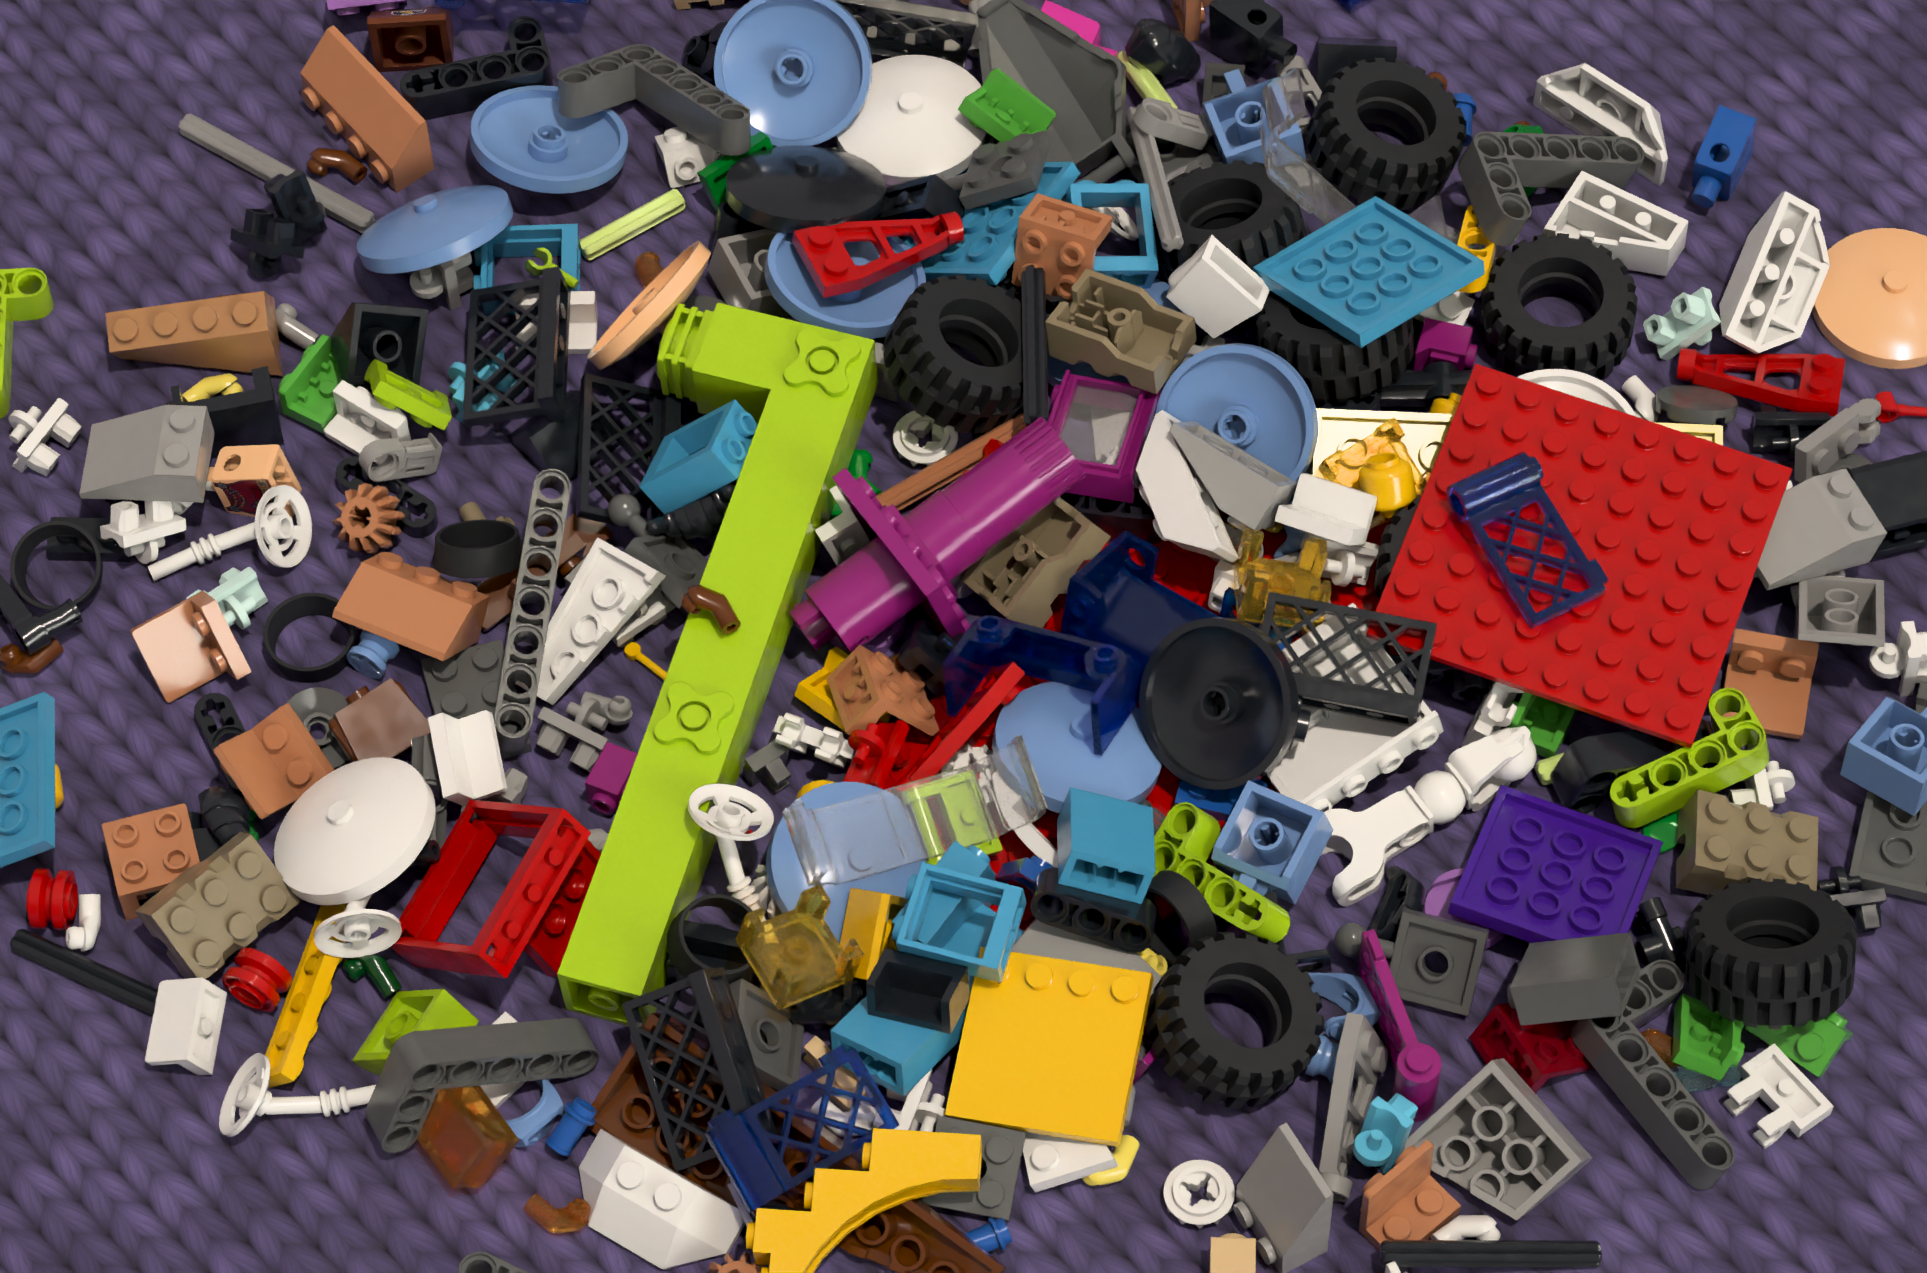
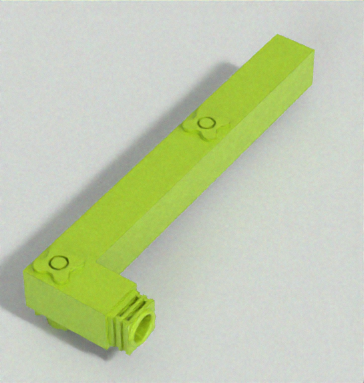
M718 302L714 311L705 310V312L699 311V308L694 306L691 309L685 308V304L679 303L674 316L667 323L660 342L656 365L657 375L661 381L662 393L668 396L670 393L676 394V398L683 399L684 396L689 397L690 401L697 402L698 413L708 414L736 400L746 412L753 416L758 424L699 584L724 594L741 625L736 631L730 634H723L711 612L701 609L698 614H688L557 973L566 1010L629 1026L622 1003L665 986L668 978L666 963L669 956L667 949L669 927L678 913L696 899L716 842V835L706 831L692 819L688 811L689 798L697 788L704 785L728 784L736 786L794 622L789 612L796 604L801 602L822 543L815 530L829 522L836 503L829 490L836 485L832 477L845 467L848 469L878 385L875 341L873 339ZM708 800L702 803L698 809L708 814L709 809L715 806L713 800ZM691 910L686 915L685 920L687 921L690 916ZM648 1004L638 1008L643 1025L650 1014L656 1012V1007Z

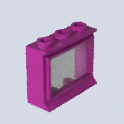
M1066 369L1061 385L1056 384L1053 388L1051 396L1052 411L1049 415L1048 424L1051 425L1070 449L1086 476L1066 491L1067 493L1133 503L1135 498L1134 473L1136 472L1144 443L1156 414L1162 387L1157 394L1134 387L1130 383L1070 374V370Z

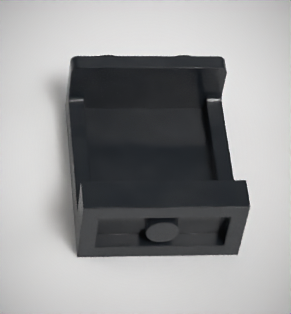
M268 366L251 369L255 386L254 390L184 403L179 385L171 386L173 401L166 402V405L207 406L215 432L211 459L218 458L220 450L225 446L285 445Z

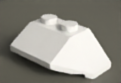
M1586 63L1541 76L1536 81L1533 106L1578 135L1619 136L1636 141L1642 147L1645 154L1644 160L1636 172L1658 186L1664 182L1668 155L1660 113L1652 105Z
M1784 191L1781 192L1751 230L1719 304L1723 337L1755 354L1801 337L1830 267L1825 237L1819 223L1821 221L1819 209Z
M1161 410L1155 414L1136 467V472L1141 481L1139 492L1147 505L1152 508L1155 519L1152 521L1154 529L1162 540L1170 541L1185 550L1234 562L1239 557L1232 545L1215 501L1170 432L1172 424L1181 421Z
M600 1129L579 1166L588 1226L663 1270L726 1255L727 1252L731 1251L746 1224L739 1208L602 1129Z

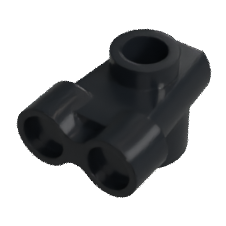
M1655 897L1641 903L1638 906L1639 911L1636 915L1644 932H1647V934L1637 937L1636 945L1645 966L1660 959L1671 961L1677 966L1681 965L1684 961L1682 952L1686 951L1687 942L1679 926L1671 928L1667 919L1668 914L1660 897Z
M816 976L804 978L795 984L790 991V998L793 1001L790 1009L792 1019L797 1024H813L816 1029H823L829 1025L835 1026L864 998L863 985L860 981L855 980L839 982L838 986L825 988L820 978Z

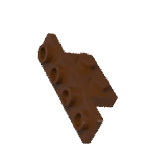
M576 513L566 519L556 579L560 576L565 578L588 555L597 537L605 542L610 540L612 534L604 523L576 517ZM551 530L543 537H551L554 535V532ZM531 565L528 567L529 572L535 576H543L548 573L547 569L541 565ZM519 568L506 574L488 577L476 586L478 592L490 596L482 625L483 631L490 630L511 614Z

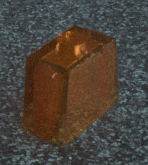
M481 1086L439 1089L417 1138L452 1189L463 1187L476 1189L487 1183L519 1142L515 1133Z

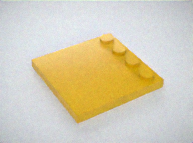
M980 947L978 958H983L986 948ZM1011 952L1002 983L974 976L945 1116L1022 1132L1120 1147L1154 981L1152 973Z

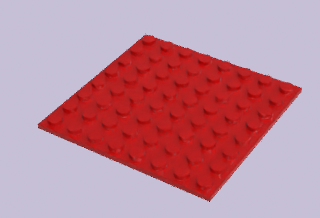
M1475 363L1375 612L1437 623L1431 660L1691 748L1791 476L1792 468ZM1370 623L1366 633L1367 638L1376 641L1386 637L1380 626L1376 623ZM1387 626L1391 633L1398 629L1397 627ZM1409 630L1396 638L1403 650L1415 653L1424 647L1426 633Z

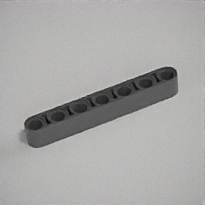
M558 469L541 471L534 480L493 717L499 748L505 751H517L527 743L533 721L571 491V482L568 476ZM553 488L561 496L556 499H549L542 495L541 490ZM539 526H546L554 532V535L551 537H541L535 533L534 529ZM531 565H541L547 569L548 573L543 576H535L529 572L528 567ZM526 603H533L542 612L537 615H529L522 610L521 606ZM520 642H527L534 647L535 651L531 654H522L514 646ZM513 681H520L527 685L529 690L523 694H517L509 689L508 684ZM512 720L520 724L522 730L518 733H508L502 728L501 724Z

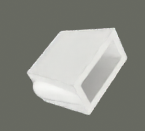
M1211 235L1191 258L1170 275L1168 279L1170 289L1166 298L1184 314L1194 317L1195 323L1214 339L1262 311L1270 290L1261 277Z

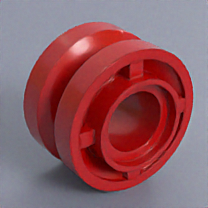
M36 868L29 882L26 897L29 924L31 928L45 929L49 921H52L55 930L66 931L72 925L78 905V886L75 874L72 870H59L56 877L53 878L50 869Z
M242 948L234 959L236 967L228 968L222 977V983L243 1004L262 1012H273L280 1002L278 993H285L293 981L292 976L283 965L268 954L252 948Z

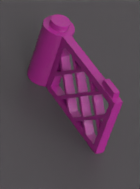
M1375 929L1362 932L1357 973L1363 979L1381 1012L1377 1025L1395 1070L1392 1097L1398 1093L1414 1103L1418 1110L1413 1120L1414 1122L1423 1121L1429 1118L1435 1109L1442 1065L1441 1058L1431 1046L1418 1043Z

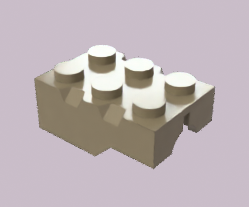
M1087 268L1071 287L1072 302L1070 308L1068 302H1060L1045 321L1049 355L1051 357L1073 365L1087 362L1091 364L1094 371L1109 378L1123 375L1132 386L1154 394L1158 393L1197 340L1194 317L1158 305L1141 287Z
M1058 497L986 551L987 554L972 564L960 580L989 601V604L1002 615L1036 637L1053 614L1051 609L1052 602L1058 594H1068L1078 581L1076 570L1084 560H1094L1111 536L1063 498Z
M1697 790L1679 811L1677 841L1685 844V847L1676 862V888L1708 895L1716 889L1722 891L1727 884L1734 882L1745 884L1749 879L1761 878V881L1773 882V879H1784L1786 883L1795 885L1797 882L1809 885L1811 890L1817 891L1818 817L1794 811H1788L1783 814L1769 812L1766 805L1751 801L1738 805L1730 803L1724 795Z
M239 832L207 859L186 869L139 907L135 913L152 936L159 938L167 946L166 955L184 979L199 977L207 979L225 964V960L230 955L249 945L258 937V933L272 922L278 921L301 901L282 880V875L253 835Z

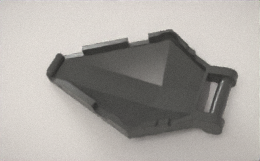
M991 0L977 10L976 14H978L981 39L978 41L983 84L990 72L998 68L1056 112V117L1046 132L1051 144L1045 162H1073L1081 173L1078 178L1083 177L1079 181L1092 180L1096 184L1106 182L1126 167L1132 169L1139 164L1136 153L1126 140V66L1121 60L1102 48L1089 43L1070 28L1022 0ZM988 133L989 143L998 144V140ZM1103 162H1105L1103 165H1101L1100 167H1098L1097 169H1095L1094 171H1092L1091 173H1089L1088 175H1086L1088 172H1090L1091 170H1093L1094 168H1096L1097 166H1099L1100 164H1102Z

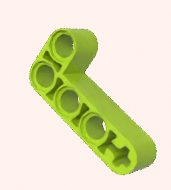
M37 268L0 269V419L5 417L10 409L14 321L42 319L50 314L54 306L47 277L43 271Z
M1726 687L1713 693L1709 699L1708 707L1714 731L1713 734L1694 742L1691 748L1683 747L1614 780L1610 788V796L1616 820L1621 825L1628 828L1641 827L1683 808L1697 790L1716 793L1765 769L1769 763L1766 734L1747 698L1741 691ZM1728 712L1737 713L1735 716L1732 717L1722 716L1723 714ZM1746 745L1756 746L1754 749L1748 751L1740 749ZM1706 763H1717V765L1712 768L1701 767ZM1666 781H1678V783L1672 786L1662 785Z
M1182 802L1173 806L1154 836V876L1163 870L1177 872L1187 878L1200 891L1213 913L1245 932L1256 935L1257 939L1265 942L1267 939L1273 943L1282 940L1290 927L1288 912L1256 891L1206 863L1220 835L1219 822L1213 816L1191 803ZM1259 911L1262 913L1261 918L1257 921L1254 919V917Z

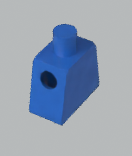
M1719 105L1694 162L1692 186L1695 189L1691 199L1697 205L1711 208L1717 197L1724 200L1731 198L1753 154L1756 118Z

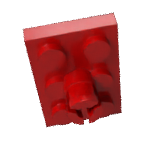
M588 839L524 948V951L550 977H558V970L601 855Z

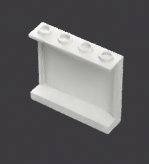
M1354 603L1348 605V607L1357 608ZM1332 616L1316 627L1324 641L1344 629L1336 616ZM1345 618L1349 625L1356 621L1355 619ZM1365 623L1354 630V632L1367 649L1378 641L1366 637L1368 627ZM1308 632L1290 645L1298 657L1319 644L1312 633ZM1349 634L1329 646V649L1340 665L1361 653ZM1383 647L1371 654V657L1382 673L1396 665ZM1286 648L1281 650L1289 663L1294 661ZM1324 651L1303 663L1311 676L1321 678L1336 669ZM1366 659L1345 671L1353 684L1363 686L1378 677ZM1298 667L1292 670V672L1303 674ZM1401 671L1387 679L1395 692L1414 695L1415 689ZM1340 675L1332 679L1344 682ZM1382 683L1375 687L1386 690ZM1423 700L1419 721L1410 727L1329 711V718L1326 719L1322 715V719L1307 731L1304 743L1298 742L1291 751L1284 755L1276 767L1265 776L1278 793L1325 812L1332 809L1333 805L1345 797L1350 798L1361 793L1367 787L1368 782L1381 773L1387 774L1397 769L1402 764L1404 758L1415 750H1423L1431 746L1444 730L1438 713L1435 710L1432 712Z

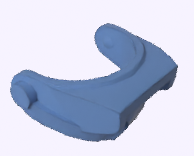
M1308 972L1314 982L1310 987L1313 993L1318 992L1320 996L1334 1002L1346 1013L1364 1015L1371 1026L1378 1022L1381 1012L1362 978L1346 973ZM1346 1015L1332 1017L1325 1022L1324 1031L1327 1036L1337 1040L1341 1039Z
M550 1079L535 1080L543 1089L540 1101L531 1111L521 1117L505 1121L492 1119L482 1112L477 1116L478 1121L476 1123L484 1133L506 1145L514 1147L534 1146L538 1140L550 1132L556 1121V1116L562 1117L565 1114V1109L558 1092L549 1082Z

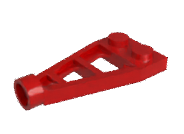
M953 211L927 219L852 221L831 226L809 227L794 231L792 243L822 297L827 298L861 290L947 249V246L962 243L964 240V228L960 216L957 212ZM911 236L916 246L900 253H894L886 237ZM857 241L871 242L880 257L865 265H855L843 244Z
M1681 348L1676 380L1690 381L1692 384L1796 412H1829V416H1835L1838 414L1845 358H1837L1829 354L1703 355L1696 349ZM1724 372H1755L1756 375L1755 380L1750 381L1724 374ZM1773 372H1792L1798 374L1801 380L1799 388L1787 390L1766 383L1764 377Z
M1014 662L987 671L961 702L906 776L902 777L891 789V793L903 802L901 793L928 784L1000 703L1003 706L1007 705L1021 689L1017 683L1025 672Z

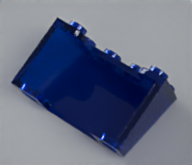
M1125 530L1069 579L1061 633L1065 643L1071 649L1140 687L1145 666L1157 645L1170 632L1183 624L1197 619L1212 617L1238 619L1233 612V605H1237L1246 610V613L1238 620L1245 621L1259 629L1264 605L1231 587L1225 590L1220 616L1154 581L1160 549ZM1130 548L1138 550L1143 555L1145 566L1137 565L1129 555Z

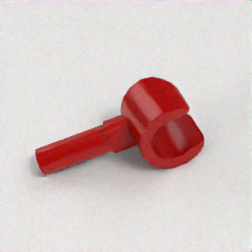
M1884 391L1875 396L1881 404V415L1876 417L1881 423L1892 422L1899 416L1927 417V407L1897 404L1892 392Z

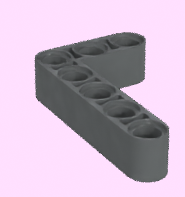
M629 45L564 68L557 74L558 109L562 116L568 118L587 117L637 99L719 153L730 156L741 155L748 152L751 148L750 109L649 45Z
M1484 131L1477 133L1458 163V171L1485 237L1492 243L1505 247L1514 243L1532 213L1523 187L1571 188L1580 172L1584 171L1623 189L1628 185L1639 168L1645 154L1642 147L1636 141L1627 137Z
M1660 959L1641 969L1622 1016L1575 1020L1571 1026L1570 1034L1574 1044L1682 1177L1692 1187L1708 1190L1718 1183L1734 1163V1148L1637 1029L1662 1014L1684 986L1685 979L1681 969L1671 961Z
M577 1018L410 1032L400 1037L393 1045L366 1107L365 1116L383 1150L388 1153L401 1152L414 1144L418 1138L439 1089L576 1077L592 1070L598 1063L600 1055L583 1024Z

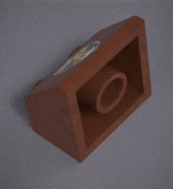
M426 7L405 10L390 9L386 11H373L368 16V31L375 68L378 72L415 70L454 62L453 27L449 7Z

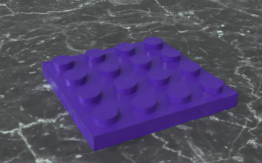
M1500 785L1451 899L1448 914L1529 943L1628 933L1658 860L1663 841Z

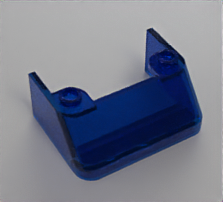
M986 615L977 619L969 626L943 662L948 716H957L992 666L1000 667L1014 662L1025 672V675L1096 693L1090 701L1094 754L1102 756L1139 702L1140 684L1145 665L1122 649L1112 645L994 615Z

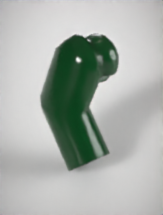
M373 954L349 958L343 962V970L350 980L357 981L363 975L371 978L384 999L393 996L403 988L385 959L379 955Z

